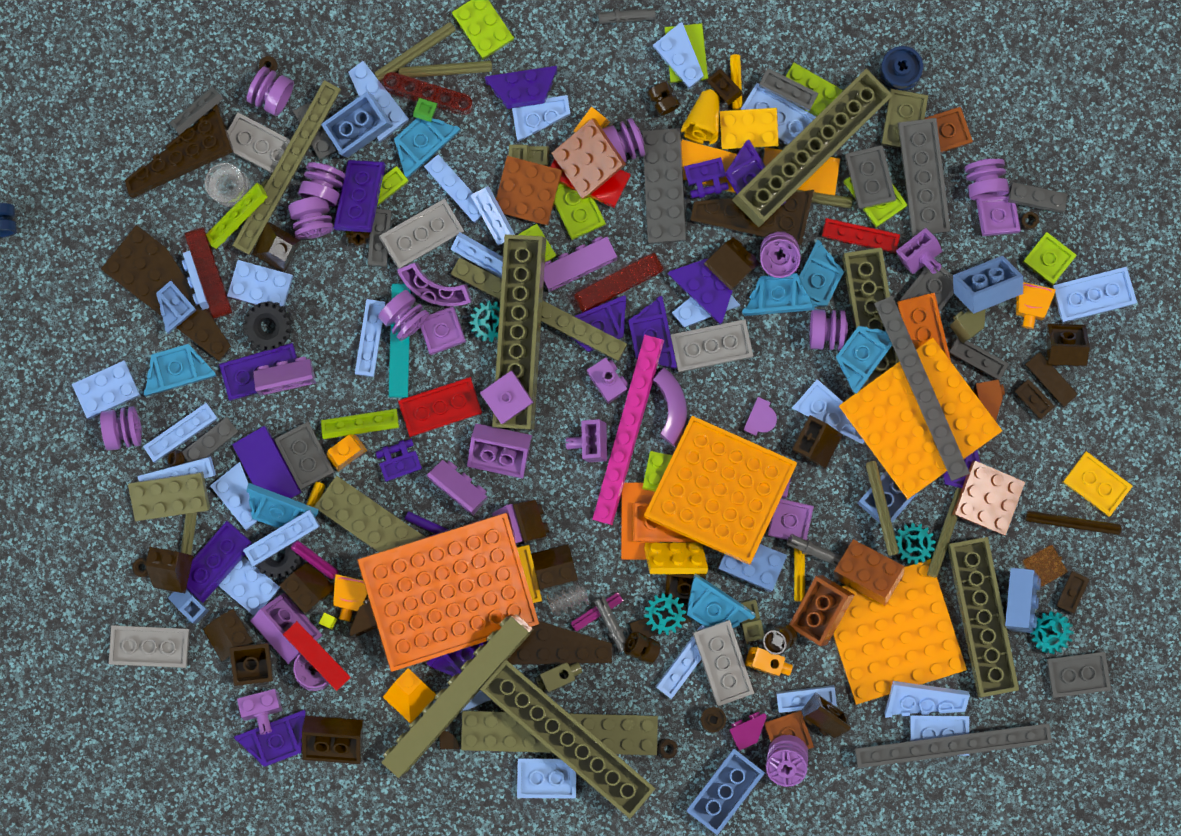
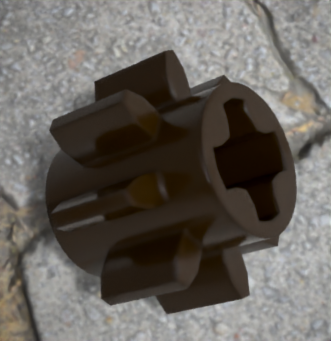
M345 231L348 243H353L356 247L366 244L365 238L370 237L369 232Z

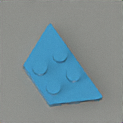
M416 118L394 138L405 177L408 179L456 136L461 129L439 119L432 118V121L429 122Z
M818 239L799 277L814 307H827L844 271Z
M797 273L784 278H775L769 275L760 276L755 290L752 291L749 297L751 300L748 306L742 310V314L744 316L811 311L815 310V307Z
M858 326L835 357L855 394L859 392L892 347L886 331Z
M189 344L151 355L150 370L147 375L144 396L147 397L216 377V373Z
M251 483L247 486L246 491L250 497L249 505L252 509V519L280 528L308 510H311L315 517L318 514L319 509Z
M694 575L687 607L688 616L705 627L729 619L732 628L739 626L740 622L749 618L752 620L756 617L753 611L699 575Z

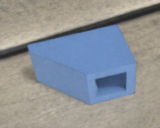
M187 588L185 594L173 592L168 597L176 608L193 624H197L210 611Z

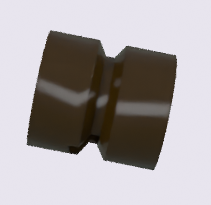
M669 81L659 83L647 92L651 102L656 103L654 107L659 116L667 115L681 106L677 96L672 95L673 89Z
M780 624L765 634L763 639L764 647L771 654H781L795 645L797 633L791 625Z
M633 631L628 636L624 645L625 654L638 658V660L647 664H652L657 659L661 649L660 642L650 637L647 638L646 635L637 631Z
M710 707L701 714V726L707 732H718L726 724V715L720 708Z

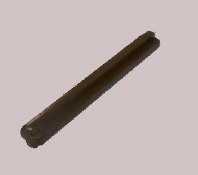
M1027 511L1026 513L1027 522L1119 535L1122 529L1120 524Z

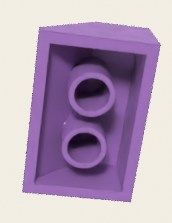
M306 357L296 358L295 362L292 363L287 361L278 362L275 367L269 368V365L257 368V371H253L255 389L260 396L316 384L312 361L306 359Z
M476 423L471 437L467 467L523 479L532 435Z
M442 460L427 474L428 479L474 516L488 499L485 495L487 491L480 485L475 487L470 483L472 479L464 472L462 475L456 471L457 466L448 460L446 463Z
M285 593L262 607L250 621L288 664L294 661L300 653L283 634L296 621L316 641L322 636Z

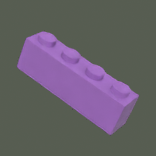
M598 237L588 246H585V244L581 245L571 254L564 253L554 262H545L544 284L548 292L617 261V255L608 237Z

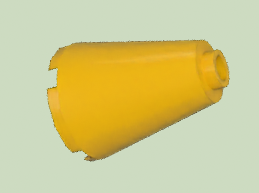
M708 89L700 94L682 125L681 133H685V138L699 144H703L704 141H709V144L716 143L719 135L720 97L716 91Z

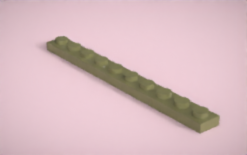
M325 80L323 81L264 188L268 197L247 218L232 245L233 247L248 255L252 253L266 223L269 222L320 130L321 124L325 121L341 92L340 88Z
M461 258L458 259L451 272V276L498 300L501 299L502 279ZM542 300V323L619 362L627 347V343Z

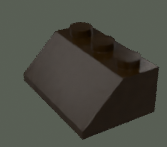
M305 716L302 728V760L361 764L363 720Z

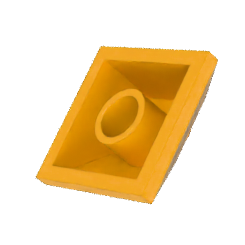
M408 668L393 683L383 698L411 724L422 713L423 709L435 699L434 697L437 694Z

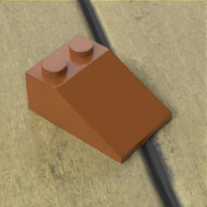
M999 380L976 383L973 387V392L996 421L1003 396L1005 395L1003 384H1000Z

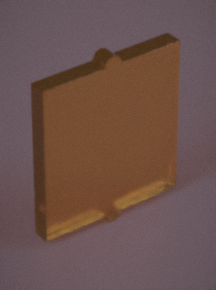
M1053 545L1022 561L1027 569L1035 570L1037 575H1039L1041 587L1068 572L1061 561L1062 557L1058 556Z

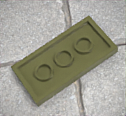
M203 472L128 483L135 521L210 510Z

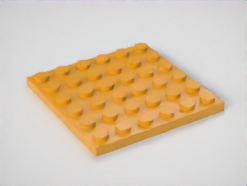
M934 338L916 349L963 459H965L1000 434L1002 429ZM900 362L839 405V408L907 500L947 472Z
M691 416L644 514V518L750 565L795 470L797 462Z
M931 559L926 560L924 563L920 562L917 565L913 564L904 567V575L885 606L847 585L842 586L855 594L833 636L855 705L889 695L893 681L921 685L967 670L937 577L933 578L927 575Z

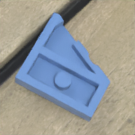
M172 281L168 282L156 293L165 331L168 334L196 311Z

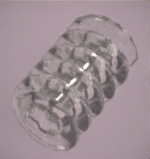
M575 584V590L569 586L568 593L562 589L561 596L554 592V599L546 595L553 616L556 613L560 617L561 610L567 614L568 607L575 611V604L582 608L583 601L590 605L583 584L582 588Z

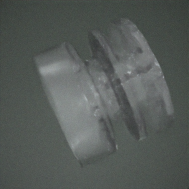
M220 163L212 167L207 173L205 189L208 195L222 206L232 208L251 189V182L248 176L235 165ZM228 185L233 186V189H228Z

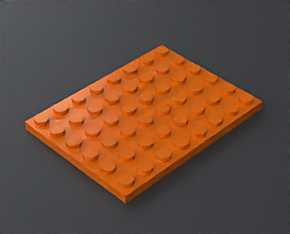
M507 513L492 516L357 559L391 672L486 642V639L493 631L500 630L501 626L499 624L509 615L517 614L530 627L539 624Z

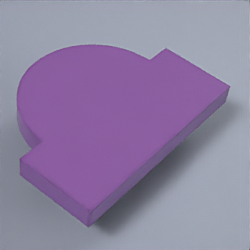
M759 397L757 398L743 431L756 436L758 432L766 433L775 427L777 416L774 410L769 407L771 402Z

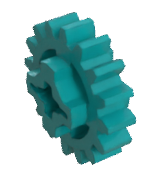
M486 301V306L483 303H479V309L473 308L476 313L470 314L473 321H470L469 324L474 325L471 332L477 331L475 337L482 336V341H486L489 338V341L493 342L494 337L498 340V331L495 333V328L499 325V317L494 314V310L500 314V306L497 307L498 302L495 301L491 305L490 301ZM485 310L483 317L478 319L480 313ZM489 316L490 319H494V323H491V327L489 324H486V320L489 319ZM479 326H483L486 329V333L482 332Z
M911 523L910 528L904 525V531L900 529L897 531L900 536H895L898 541V554L902 555L900 560L906 558L907 564H910L912 560L917 565L918 560L924 563V557L931 558L929 551H935L931 545L935 544L936 541L930 539L934 534L927 533L928 527L923 530L921 529L922 524L915 527V524ZM911 531L919 532L917 535L913 536L908 534V532ZM924 537L927 541V547L923 546ZM902 539L906 545L905 550L902 548ZM910 540H917L918 547L912 548ZM912 552H917L918 554H921L917 557L910 556Z
M662 593L661 598L655 595L654 602L648 601L651 607H645V610L649 612V614L644 615V618H649L646 624L653 625L651 631L658 629V635L665 631L666 636H668L670 630L676 633L675 627L681 629L680 621L685 622L686 620L682 617V615L686 614V611L681 610L684 604L677 603L678 597L673 600L672 594L668 598L665 597L664 593ZM665 601L664 606L655 608V605ZM672 604L677 608L678 614L674 613L671 609ZM667 609L668 614L671 616L662 619V615L658 612H664ZM652 614L659 619V625L654 622ZM671 620L676 621L672 626L665 627L667 622Z
M1050 611L1049 616L1046 613H1042V619L1037 617V628L1031 633L1035 635L1032 642L1037 643L1036 648L1042 649V652L1045 653L1049 651L1051 654H1055V650L1061 653L1062 647L1068 648L1067 641L1072 642L1069 635L1074 634L1069 628L1073 625L1067 623L1069 619L1065 616L1062 617L1063 614L1058 612L1055 614ZM1047 630L1054 631L1057 635H1051Z

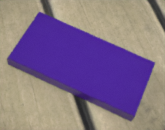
M348 160L345 171L346 176L343 181L334 222L335 230L372 232L386 166L384 162Z
M293 343L219 364L229 401L257 394L253 371H257L258 367L269 365V368L275 367L276 363L287 361L288 363L295 362L297 355Z
M267 426L261 427L232 444L253 485L290 499L302 493Z
M226 521L193 558L186 588L204 603L246 555L243 550L253 543L229 521Z

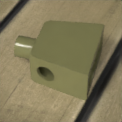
M566 662L540 674L535 679L539 688L547 695L575 681V676L583 672L578 662L571 666ZM560 673L564 675V679L559 676Z

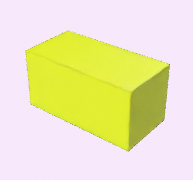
M324 613L319 624L332 630L337 618Z

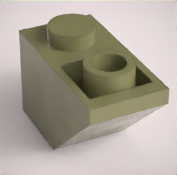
M966 308L968 311L965 314L961 311L953 317L955 321L949 326L963 344L984 329L986 309L973 314Z

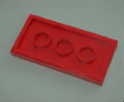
M554 159L550 167L562 170ZM619 170L588 197L615 208L631 174ZM562 171L560 184L576 191L564 171Z
M471 377L398 401L409 437L483 414Z

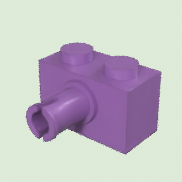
M927 228L896 250L901 263L912 274L924 265L932 274L937 273L934 267L938 271L941 269V264L934 258L942 252L937 238Z
M604 358L587 369V374L609 404L627 392L626 386L628 383L623 376L619 377L615 372L617 367L614 362Z
M600 419L581 421L582 437H566V442H568L566 443L567 450L582 448V459L589 463L607 461L606 423Z
M276 689L237 699L241 718L244 721L257 718L260 735L272 732L268 715L283 711L279 693Z

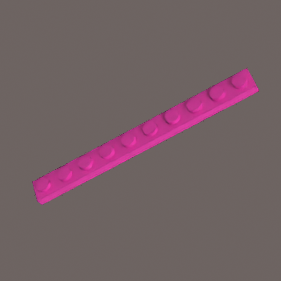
M644 335L592 520L613 525L664 344L663 339Z

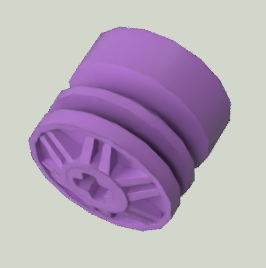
M264 66L258 71L251 82L247 94V102L250 104L255 103V106L258 108L265 103L264 110L274 116H278L291 96L294 81L283 75L279 76L276 80L277 73L275 71L270 72V69Z
M632 118L627 119L628 128H626L623 121L620 122L621 131L617 132L613 125L602 128L625 163V153L629 152L633 160L636 159L635 150H637L640 157L645 156L641 132Z
M983 159L965 166V172L969 173L966 176V180L976 181L968 186L969 198L971 200L1004 196L1010 192L1008 180L998 178L1006 174V169L1002 168L1005 166L1003 159Z
M307 163L306 168L309 171H306L304 176L311 181H302L298 194L303 198L317 196L328 200L329 206H336L340 193L334 190L333 187L341 188L343 186V183L340 181L345 180V173L327 164Z
M317 196L295 201L288 206L291 219L300 220L293 224V229L296 230L294 233L295 238L313 239L334 231V225L330 223L332 217L324 215L330 211L328 200Z
M777 231L763 239L760 245V262L767 274L775 278H784L792 275L797 270L800 264V249L797 240L792 235ZM779 249H782L783 253L777 255Z
M407 290L395 296L378 315V318L386 326L396 323L392 333H398L397 338L400 341L413 335L429 316L426 310L421 311L423 308L421 304L412 308L416 299Z
M825 309L812 310L810 349L823 350L825 341H829L830 350L834 349L835 342H837V349L839 351L843 348L847 340L848 329L845 310L839 311L838 319H836L835 310H832L830 318H826Z
M134 406L128 408V414L125 408H121L120 417L117 416L114 409L101 411V432L107 451L121 449L122 440H124L128 448L132 446V441L135 447L141 446V421Z
M301 654L297 656L294 661L293 671L296 681L301 687L309 691H318L329 685L318 672L315 675H311L309 668H313V666Z
M781 735L775 738L769 745L766 763L767 774L777 785L788 787L799 784L807 773L808 748L804 741L796 736Z

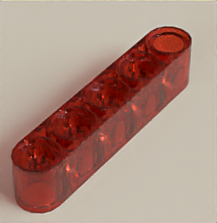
M389 72L383 78L385 89L392 94L418 101L419 98L437 103L438 108L461 115H467L473 110L472 99L467 94L395 72ZM391 79L397 80L394 86H389L387 83ZM408 85L415 86V89L411 92L405 90ZM426 90L433 91L431 97H425L423 93ZM443 96H450L451 100L444 103L441 101ZM462 101H467L469 106L461 108L459 104Z
M200 227L186 232L185 237L213 318L217 319L231 314L232 309L204 228Z
M652 253L577 292L573 297L583 313L664 271V268L656 253Z

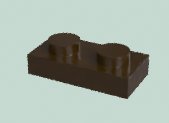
M721 68L706 80L728 106L743 95L741 89Z
M1029 379L1013 392L1039 420L1055 407Z
M1071 571L1056 607L1075 614L1090 579Z

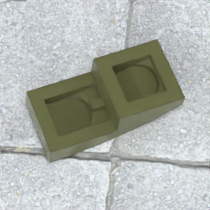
M509 145L508 156L545 166L549 165L548 146Z
M756 599L740 601L739 603L753 611L756 616L752 620L749 618L741 622L745 641L751 642L764 639V631Z

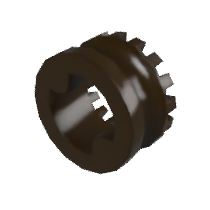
M1026 212L1021 218L1022 227L1027 230L1034 229L1039 223V217L1034 212ZM1028 216H1032L1035 219L1032 225H1028L1025 222Z

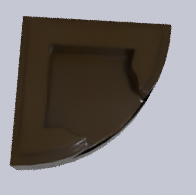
M444 730L440 735V750L460 749L456 737Z

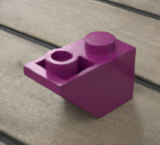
M760 712L749 716V721L743 723L741 719L731 724L732 728L729 731L738 751L758 742L767 717L765 713L761 715Z

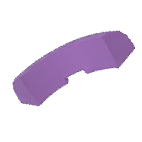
M418 263L397 269L405 285L427 302L441 306H459L471 303L472 301L467 284L457 287L437 284L423 273Z
M664 367L653 379V383L662 392L668 407V418L660 433V437L676 447L685 429L687 405L680 384Z

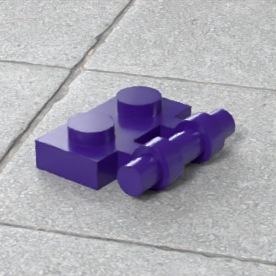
M721 157L684 166L688 186L695 184L697 186L696 190L690 191L691 198H703L707 194H719L729 189L727 182L721 184L719 182V178L726 177ZM713 180V186L703 188V182Z
M412 439L398 441V444L390 447L384 446L381 450L375 452L378 459L384 456L386 458L385 462L379 463L386 482L422 470L416 451L408 453L407 448L414 446ZM402 451V456L392 459L391 454Z

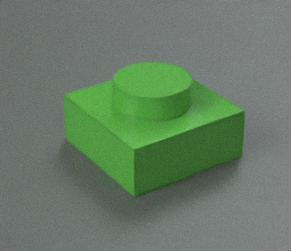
M419 98L413 117L431 122L437 108V103Z

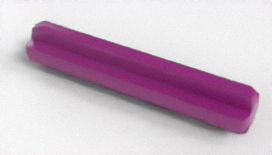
M295 541L292 544L291 549L327 577L335 579L336 574L338 575L339 571L303 543Z
M616 592L608 597L606 601L610 609L622 603L623 599ZM594 606L574 619L571 625L575 631H579L601 615L597 607Z

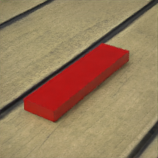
M826 218L822 238L871 249L882 248V251L896 254L900 234Z
M298 621L283 634L336 691L351 678Z

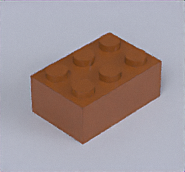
M854 539L834 570V579L884 606L904 575L903 565Z
M823 575L815 576L789 625L796 632L817 645H828L855 594Z

